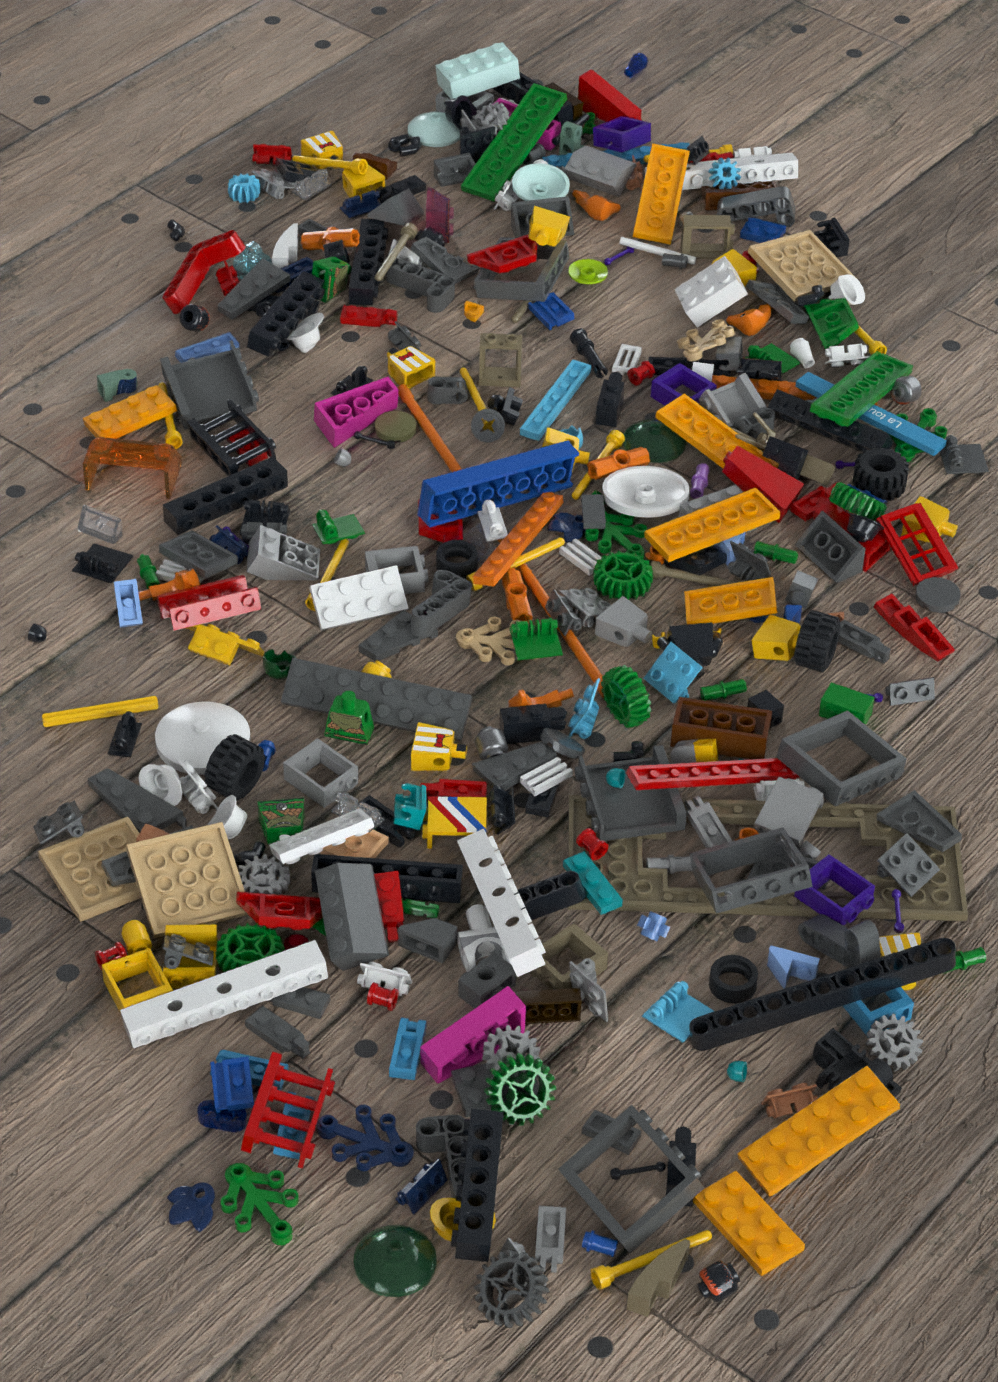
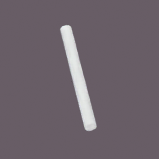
M621 237L619 242L620 245L663 256L664 253L673 255L683 254ZM684 254V256H688V263L694 265L696 257Z

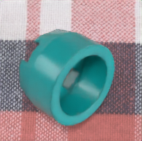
M619 768L609 770L606 774L607 783L612 787L622 788L625 783V770Z
M731 1062L727 1069L728 1077L733 1081L744 1083L747 1076V1062Z

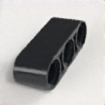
M567 871L520 888L514 894H520L525 905L524 908H526L531 920L578 904L586 896L581 879L575 871Z

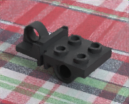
M834 1028L816 1042L813 1058L818 1066L824 1069L816 1081L820 1089L829 1082L827 1089L830 1091L865 1066H868L894 1097L900 1093L902 1088L892 1080V1069L885 1061L879 1058L871 1061L866 1057L867 1051L865 1049L859 1053L860 1045L858 1043L855 1046L852 1045Z

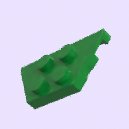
M846 298L835 300L822 299L818 304L804 306L824 350L829 349L830 346H837L859 328Z

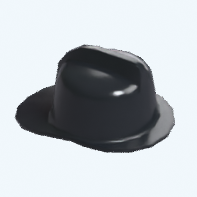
M465 95L444 102L447 120L453 123L459 130L462 129L460 119L463 118L461 110H464L470 120L472 116L478 114L476 112L477 108Z
M843 510L850 514L847 531L858 542L872 541L879 530H884L882 525L869 518Z

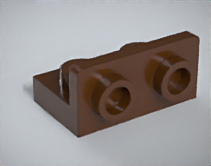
M364 152L362 154L354 153L353 160L357 158L365 159L369 166L385 176V180L397 169V162L387 158H381Z

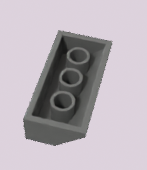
M336 863L316 870L315 875L331 962L342 971L360 966V963L365 964L389 956L372 865Z

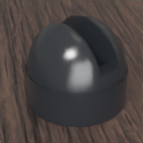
M34 623L29 630L28 640L35 643L45 641L47 630L42 625Z

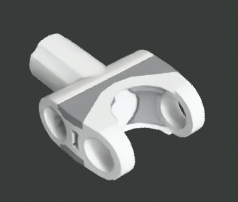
M481 904L471 906L466 911L470 930L457 932L459 953L466 971L469 972L476 966L477 960L481 957L490 956L493 952L511 964L496 928L491 925L487 908Z

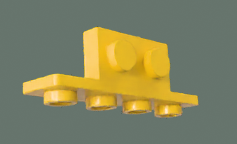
M199 624L186 628L195 632L188 646L191 652L229 666L238 648L263 657L264 651L260 648V643L253 639L242 640L239 635L230 631L227 634L220 632L218 627L211 624L207 626Z

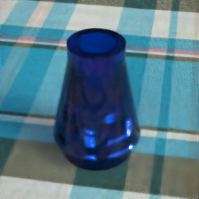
M637 53L632 56L624 70L627 77L632 78L647 67L648 58L646 55Z

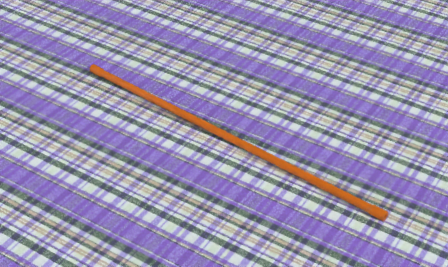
M399 385L397 387L399 390L398 396L413 414L450 471L462 470L416 402L414 395L407 385ZM526 563L516 567L549 618H552L545 608L550 597ZM557 628L593 683L600 678L597 691L604 698V694L601 692L603 688L601 686L603 675L573 631L569 629L566 636H564L560 629Z

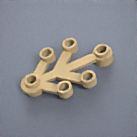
M718 319L712 322L711 330L703 338L699 336L697 329H691L686 332L687 337L678 339L677 343L679 349L685 350L683 355L687 361H696L703 357V351L725 344V338L733 336L735 332L733 326H727L723 319Z
M490 617L488 624L474 630L465 628L456 634L459 646L464 649L472 648L482 662H488L492 659V650L501 659L502 664L512 665L515 662L514 652L503 648L514 649L513 641L506 639L511 637L509 628L491 636H484L491 631L496 632L501 629V619L499 617ZM513 620V621L510 623V627H509V628H511V624H515V621H518V622H521V621H520V620ZM481 644L488 645L489 647H482Z

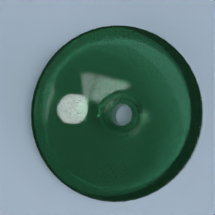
M658 419L640 420L629 426L624 432L625 441L623 445L625 450L628 451L639 447L646 448L649 452L650 462L653 463L673 460L679 457L686 447V440Z
M386 1225L372 1230L360 1240L354 1252L353 1265L357 1278L370 1291L388 1297H402L421 1290L430 1282L436 1270L437 1255L430 1239L419 1230L405 1225Z

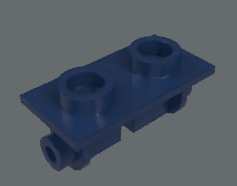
M371 190L362 194V200H360L359 195L347 198L342 202L343 206L340 207V210L348 218L371 212L381 205L377 200L380 198V194L378 191Z
M216 525L215 527L219 532L216 535L213 534L209 540L237 555V564H241L244 557L248 558L247 550L249 548L241 540L236 541L235 536L227 528L223 530Z
M437 1159L434 1163L425 1164L422 1170L413 1178L414 1183L409 1182L402 1190L397 1192L396 1201L402 1206L408 1204L413 1215L448 1180L440 1159Z

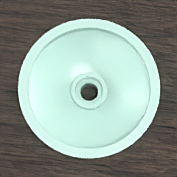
M444 112L423 113L416 116L408 124L409 137L419 136L420 142L424 146L444 147L460 140V130L447 120Z
M541 163L530 164L520 168L515 172L512 179L513 191L524 201L566 197L570 187L569 179L562 170L555 166Z

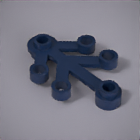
M365 1104L359 1105L356 1108V1120L361 1122L365 1133L338 1124L337 1119L332 1115H324L317 1122V1133L321 1138L329 1140L338 1135L357 1142V1144L350 1146L342 1143L335 1144L332 1147V1158L337 1162H343L347 1158L357 1155L356 1167L360 1171H368L371 1167L391 1162L396 1167H404L413 1159V1147L409 1143L401 1141L395 1128L396 1118L392 1114L387 1113L380 1117V1129L386 1132L390 1143L380 1140L371 1119L372 1110L370 1106ZM378 1150L383 1153L371 1156L366 1152ZM342 1151V1152H344V1153H342V1154H337L336 1152Z

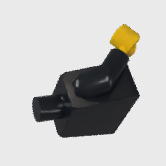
M712 622L670 626L667 638L665 632H661V637L652 635V645L654 648H661L664 651L669 643L672 642L702 667L710 665L712 658L718 655L723 644L721 628H718V631H713ZM704 667L700 670V672L697 674L695 678L701 677L705 674Z

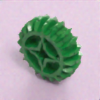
M842 482L836 483L830 492L829 500L832 503L853 514L869 518L873 521L886 514V504Z
M618 550L615 554L609 552L608 556L602 555V559L597 560L593 569V581L597 591H601L603 596L609 595L610 599H620L623 596L628 600L629 598L637 600L638 596H644L645 592H649L653 583V570L649 561L644 560V556H637L636 552L633 554L628 553V551L621 553Z
M626 665L609 669L602 676L601 686L603 688L601 692L604 694L603 699L606 701V707L609 708L610 714H613L615 719L619 720L620 724H624L626 728L637 727L643 724V722L650 718L651 701L648 698L649 693L646 691V686L642 683V678H639L637 672H633V669Z
M247 922L245 926L241 927L237 924L235 930L228 928L227 934H221L220 940L217 941L215 956L219 970H222L224 973L283 952L284 946L281 937L277 936L275 930H269L265 926L260 927L257 923L254 926H250Z
M517 1053L514 1060L511 1055H507L506 1064L501 1060L497 1062L500 1067L498 1071L494 1068L490 1069L494 1077L486 1078V1082L491 1085V1087L484 1089V1092L490 1095L486 1102L488 1105H493L491 1111L504 1112L503 1121L507 1119L510 1125H513L517 1120L520 1126H524L525 1119L532 1124L534 1123L535 1115L543 1118V1113L541 1112L543 1108L550 1110L547 1101L555 1100V1097L550 1094V1092L557 1090L556 1086L551 1084L555 1077L552 1074H548L550 1068L547 1065L542 1066L543 1061L540 1058L534 1060L531 1054H527L524 1058L521 1053ZM526 1070V1072H522L516 1078L509 1077L517 1071ZM536 1076L539 1081V1089L537 1095L533 1093V1085L536 1082L534 1079ZM504 1084H506L508 1087V1093L505 1097L507 1100L505 1101V1103L502 1100V1088ZM512 1084L516 1085L517 1087H524V1090L529 1094L527 1095L524 1092L516 1091L517 1089L514 1086H512ZM525 1101L531 1102L529 1105L525 1107L514 1109L515 1107H519L520 1104Z

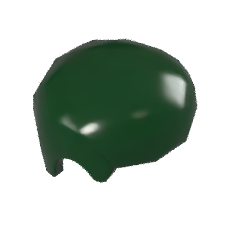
M269 649L264 652L262 657L263 668L271 678L287 679L292 658H296V656L288 654L286 650H283L281 654H275L273 649Z

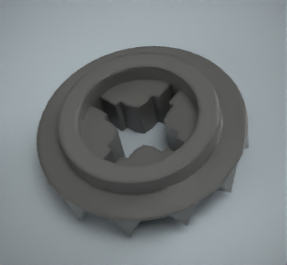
M494 409L480 410L474 415L471 422V430L474 436L486 443L498 440L505 429V421L502 415ZM482 418L487 422L495 419L492 424L494 432L489 429L481 432L484 427Z

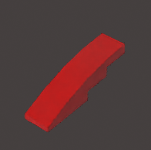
M892 593L875 603L873 608L890 626L912 645L934 660L940 661L955 651L954 647L927 616L921 619L910 605L904 607Z

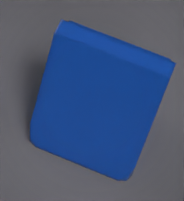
M786 605L784 607L783 619L800 623L802 606Z

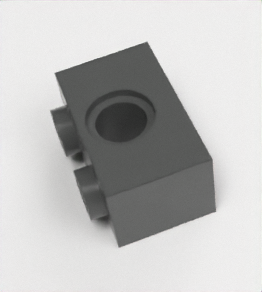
M493 952L487 958L481 959L477 966L469 972L461 975L458 980V997L475 1009L507 986L513 988L516 985V973L513 966Z

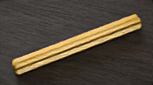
M156 696L44 713L42 714V722L44 727H52L120 716L128 711L138 713L157 710L159 706Z

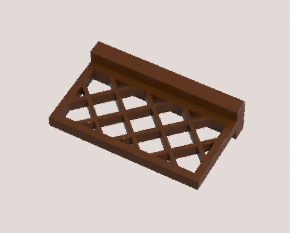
M776 180L746 184L738 183L736 187L732 186L731 189H726L725 187L724 189H719V185L716 187L701 186L700 189L706 211L717 210V203L723 197L778 187Z

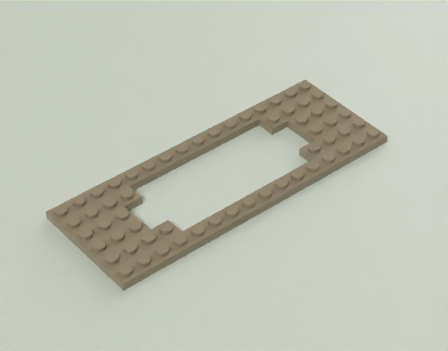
M569 795L568 858L584 851L589 856V853L584 848L576 844V839L583 830L587 828L592 829V816L587 815L585 802L587 800L586 797L582 798L581 795ZM682 798L685 810L687 811L688 809L685 805V801L689 799ZM702 799L704 803H710L722 824L755 825L754 823L766 802ZM824 803L822 808H818L809 825L812 827L859 828L861 846H885V852L905 835L877 820V813L890 806L882 804L842 803L835 807L831 803ZM932 806L958 830L955 807ZM686 816V823H690L689 819ZM666 833L605 841L608 844L606 854L598 860H592L623 899L622 907L612 911L716 914L702 888L668 887L667 869L643 868L642 839L666 840ZM912 838L940 868L912 897L891 876L881 878L878 875H865L864 877L875 885L874 902L869 909L861 911L856 918L896 919L895 902L891 893L894 889H898L901 891V897L899 898L901 919L967 921L968 909L959 842L946 851L941 852ZM724 892L718 893V896H719V897L725 896V895H724ZM795 892L717 913L806 917L819 915V913L794 897ZM820 892L842 908L855 898L851 893ZM586 896L580 903L568 907V909L596 910Z

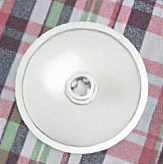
M634 466L620 469L610 474L603 482L602 494L605 503L620 513L645 518L661 517L679 511L680 504L688 502L689 485L682 476L673 471L653 466Z
M216 702L189 703L170 711L159 722L155 732L156 749L160 758L175 770L187 773L175 758L177 755L182 762L187 760L198 775H205L207 763L216 746L223 739H226L227 736L237 734L250 741V728L246 719L237 710L227 705Z

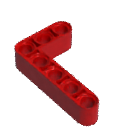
M230 230L202 241L190 249L162 296V299L173 314H179L186 305H189L211 265L235 257L244 251L246 246L235 230Z

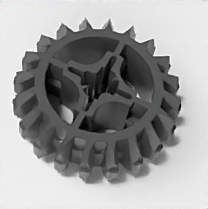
M511 1250L509 1256L505 1252H500L499 1260L494 1256L490 1257L491 1265H482L485 1273L483 1275H476L477 1279L481 1281V1284L474 1285V1290L480 1292L474 1297L476 1302L481 1303L478 1307L479 1311L486 1313L485 1318L489 1321L494 1320V1323L498 1326L505 1324L508 1328H512L514 1322L519 1327L523 1326L524 1318L529 1322L533 1321V1312L541 1314V1310L538 1308L539 1303H547L542 1294L550 1292L549 1288L543 1286L549 1281L547 1276L542 1275L545 1271L541 1265H537L538 1261L534 1257L529 1258V1255L525 1252H521L518 1255V1252ZM508 1271L507 1275H505L502 1278H499L503 1273ZM525 1271L530 1280L529 1290H526L524 1287ZM503 1286L508 1287V1288H510V1287L514 1288V1287H515V1288H517L520 1292H518V1291H516V1290H513V1291L509 1290V1291H508V1290H506ZM494 1287L499 1291L498 1306H496L493 1297ZM524 1300L519 1306L515 1307L517 1302Z

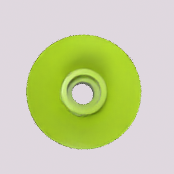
M581 259L569 266L568 274L571 279L578 283L596 284L606 279L608 269L600 261Z

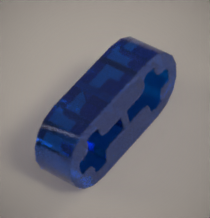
M214 1100L203 1101L197 1108L198 1121L205 1127L237 1133L244 1130L247 1126V1113L245 1109L235 1111L221 1110L220 1113H216Z

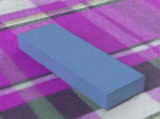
M228 332L176 350L175 357L182 363L188 361L191 357L198 359L229 351V341L231 340L235 348H238L239 342Z

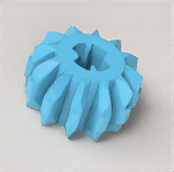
M719 158L718 162L714 161L712 163L713 168H710L708 172L712 174L709 180L715 181L713 187L719 185V189H724V187L731 189L732 186L736 187L738 185L736 180H740L741 176L737 173L741 171V168H735L736 161L731 164L730 158H727L725 161L723 158ZM724 171L727 172L726 177L722 175Z
M241 173L239 176L234 175L233 178L229 179L228 183L229 197L233 201H239V203L255 201V198H258L260 194L259 180L254 175L249 176L248 173L246 175Z

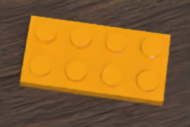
M155 385L122 401L113 403L104 409L91 413L83 418V422L90 432L104 445L177 412V407L161 388Z
M773 577L684 591L687 625L709 622L713 624L778 613Z
M737 1171L706 1187L693 1198V1203L760 1276L765 1275L804 1251L805 1243Z

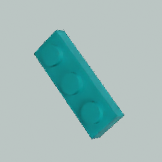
M585 851L563 860V867L566 871L578 873L585 889L586 897L600 915L622 907L623 899Z

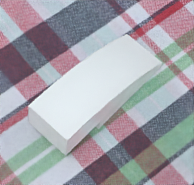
M298 223L291 225L281 235L273 250L272 264L280 269L288 266L289 263L297 261Z

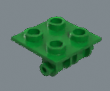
M772 343L763 348H759L757 345H750L748 348L749 356L745 357L749 359L782 361V374L801 363Z
M322 509L316 513L317 523L312 524L322 544H334L339 540L354 539L359 535L365 534L354 514L332 519L329 513Z
M536 619L535 625H533L532 620H529V623L527 621H515V624H511L509 630L517 660L563 656L556 631L558 628L557 619H541V624L539 619Z

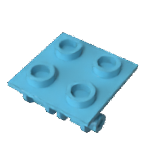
M670 642L643 679L675 704L679 697L689 698L687 688L703 667Z
M600 678L595 681L593 686L590 684L587 686L583 699L579 698L573 709L576 714L572 716L568 727L571 728L569 737L573 733L578 734L582 739L591 736L599 711L598 703L594 701Z
M685 981L676 982L642 1015L643 1018L682 1043L690 1037L689 1024L694 1018L714 1012V1010L687 994L689 986Z

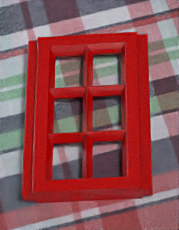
M915 503L876 518L875 521L884 527V530L881 531L913 586H917L924 579L939 578L958 569L956 562L921 503ZM911 514H914L921 526V529L913 532L904 518ZM900 519L908 533L898 536L891 521ZM923 532L932 545V548L924 551L915 535ZM911 538L919 553L910 556L901 540ZM936 552L943 567L934 570L926 555ZM922 557L930 571L920 574L912 560Z

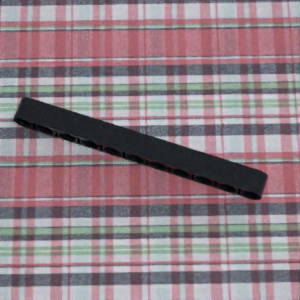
M949 938L935 939L696 1017L689 1024L691 1045L699 1051L709 1050L948 972L956 965L955 943Z

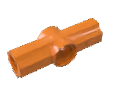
M328 227L326 231L304 232L301 236V245L306 250L322 249L324 251L323 245L343 240L345 247H357L360 243V235L358 230H339L336 227Z
M643 447L628 451L616 450L613 455L589 461L587 464L588 475L591 479L598 480L608 477L620 469L647 466L650 463L649 452Z
M512 567L501 578L506 595V607L510 610L512 621L520 620L529 623V620H532L533 617L527 598V587L523 584L520 571Z

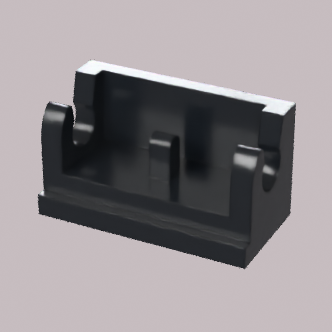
M832 218L831 220L817 223L818 227L825 226V229L814 232V235L836 257L848 256L850 239L837 219Z

